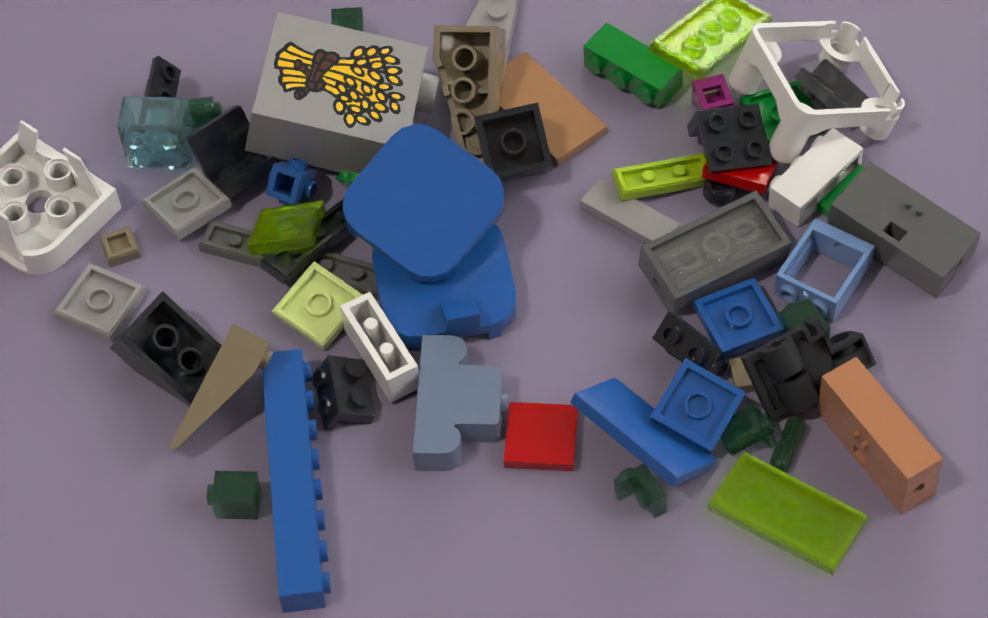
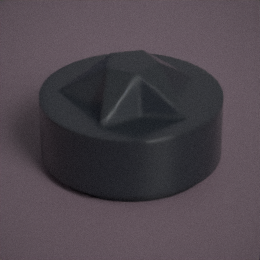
M706 179L702 194L711 203L728 204L735 199L736 187Z

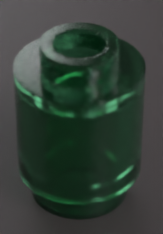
M213 96L183 99L182 103H175L178 129L185 128L186 131L197 130L222 114L220 101L215 102Z

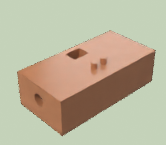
M855 357L823 375L818 404L819 416L898 512L902 515L936 495L943 458L861 361Z

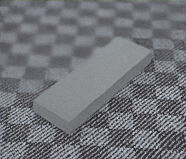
M600 179L580 200L581 208L645 244L680 228V223L637 199L621 201L616 188Z

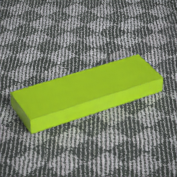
M704 153L616 168L612 169L611 178L621 201L703 187L706 179L701 178L706 158Z

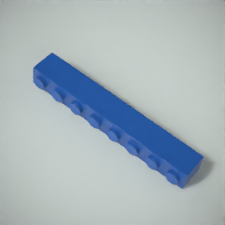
M302 349L273 352L265 370H262L278 592L282 611L287 613L326 608L325 594L331 593L329 572H323L322 562H329L327 542L326 540L320 541L319 532L326 530L324 510L317 509V500H323L321 479H315L314 470H320V458L318 449H312V440H318L316 419L310 420L309 411L315 410L313 390H307V382L313 381L311 362H304Z

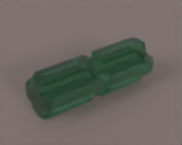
M795 416L788 418L781 433V439L778 441L769 464L771 469L781 473L788 470L795 454V448L798 447L805 431L806 422L803 419Z

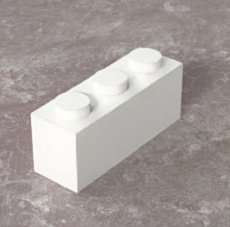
M834 128L824 136H818L803 156L799 155L795 158L790 168L782 176L777 175L771 181L768 187V207L797 227H800L817 210V203L859 164H862L863 147Z
M371 292L341 305L340 310L344 330L363 360H365L366 365L390 403L417 390L419 382L418 365Z

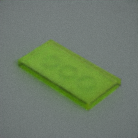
M705 0L651 41L649 51L702 80L745 45L756 24L771 23L772 16L744 0Z
M744 451L708 503L709 511L832 576L868 520V515Z

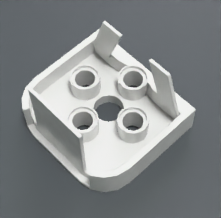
M21 120L19 122V132L0 149V258L19 271L32 275H42L53 272L64 265L122 207L116 188L89 172L82 159L68 149H62L65 154L64 156L38 139V130ZM48 198L45 202V212L33 213L28 210V206L35 199Z

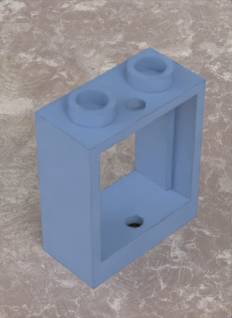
M815 218L776 274L774 294L787 303H794L809 310L816 317L826 318L835 322L872 266L875 246ZM814 250L853 268L834 298L795 279Z

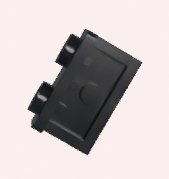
M160 56L152 59L138 129L147 135L160 127H164L172 120L181 74L179 68Z
M824 59L813 72L802 67L794 76L802 83L799 89L808 98L814 101L817 97L825 104L821 109L861 108L864 100L870 98L827 59Z
M667 312L652 338L667 353L676 357L682 363L686 358L716 376H722L729 365L719 357L721 349L675 312Z
M328 355L313 374V385L317 389L319 400L318 413L322 417L324 429L332 430L339 420L370 424L376 415L365 360Z

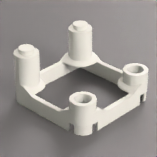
M836 21L759 23L753 27L729 76V83L737 93L743 95L755 94L763 79L767 83L776 99L781 120L768 144L770 154L777 162L792 163L800 155L810 135L820 133L829 128L860 127V130L869 138L885 140L899 119L900 113L905 106L904 98L900 99L898 105L896 104V100L901 92L868 39L864 37L859 44L857 39L861 30L853 23L842 21L838 30H833ZM819 41L822 46L819 54L820 63L827 59L841 72H845L850 63L859 62L880 97L864 100L861 108L814 110L808 105L800 103L777 65L781 60L782 53L776 42Z

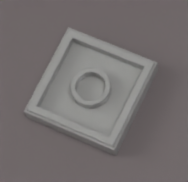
M193 167L142 200L144 208L178 241L232 207L230 199L196 167Z
M89 263L55 309L54 315L58 320L112 343L147 294L146 287Z

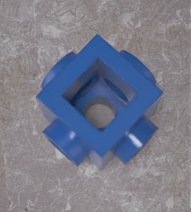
M293 157L289 161L274 163L269 175L265 195L276 198L279 203L290 207H297V204L309 202L314 197L318 188V181L316 180L318 170L308 167L309 163L307 161Z

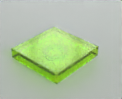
M323 200L262 209L247 244L250 255L312 247L326 211Z

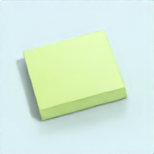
M314 261L274 307L272 313L276 318L325 351L344 329L340 306L363 294Z

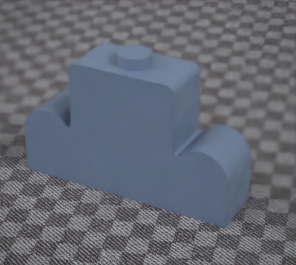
M422 335L413 442L415 471L453 470L460 465L463 459L462 442H498L501 439L502 414H508L509 394H503L502 367L499 365H469L467 345L463 339L457 336Z

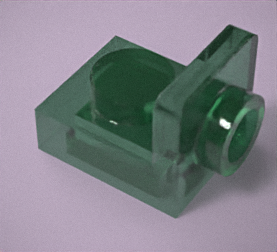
M751 404L734 414L721 438L725 450L731 456H734L761 440L770 448L776 446L777 442L774 432L777 431V427L767 412L763 414L756 406Z
M641 464L636 468L630 467L625 469L614 480L615 496L619 501L634 494L639 505L643 509L648 508L654 518L667 512V494L645 464Z

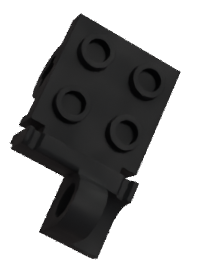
M810 316L802 320L806 328L799 325L741 356L740 359L767 418L774 420L785 413H798L815 405L819 401L818 395H820L822 376L855 357L861 361L866 369L876 365L864 335L860 332L845 331L828 339L820 319Z

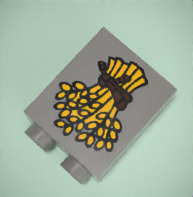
M277 11L251 114L245 151L274 156L275 158L288 161L291 157L307 161L310 166L336 172L343 170L360 174L392 135L403 127L415 124L413 123L415 110L431 114L439 76L423 73L428 47Z

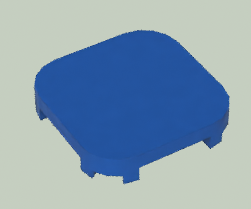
M413 124L401 128L392 135L351 183L344 195L343 216L348 231L355 238H361L405 271L409 279L419 284L421 282H436L443 279L447 281L456 273V268L493 223L498 222L503 213L504 188L500 178L492 169L439 130L428 125Z
M493 223L456 268V273L447 281L443 279L436 282H421L419 284L409 279L405 271L377 250L372 249L373 272L375 274L381 309L402 342L409 346V350L421 351L422 335H452L460 338L488 333L490 340L501 336V331L511 324L513 318H516L515 285L504 236L495 223ZM474 297L480 314V327L447 333L440 303Z

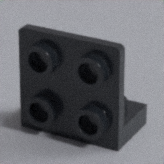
M759 103L697 110L687 124L689 137L701 136L709 173L769 167L772 164Z
M239 105L233 106L186 137L205 177L229 199L269 174L273 164L280 162L274 156L245 151L250 123L243 108Z

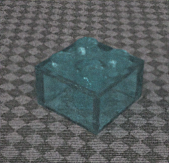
M122 97L117 129L128 167L191 168L193 152L186 137L194 132L187 98Z

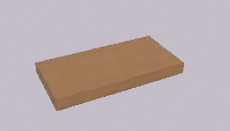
M523 52L506 64L499 111L538 102L551 160L554 164L560 166L607 133V126L527 52Z

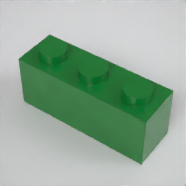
M607 22L583 45L584 66L590 72L601 75L611 81L617 88L625 89L637 96L641 102L650 104L659 110L682 87V65Z

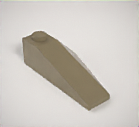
M434 25L433 59L439 71L443 85L441 86L442 91L447 99L451 113L450 119L457 144L471 155H481L474 125V116L499 111L505 64L506 30L497 26Z
M233 323L169 446L170 449L177 450L255 374L257 368L265 370L273 354L272 351L268 350L271 342Z

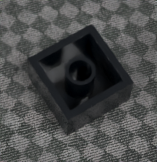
M538 102L474 116V125L483 164L492 169L501 182L552 171V160Z

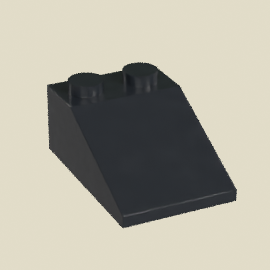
M162 291L118 337L110 349L134 371L190 407L222 345Z

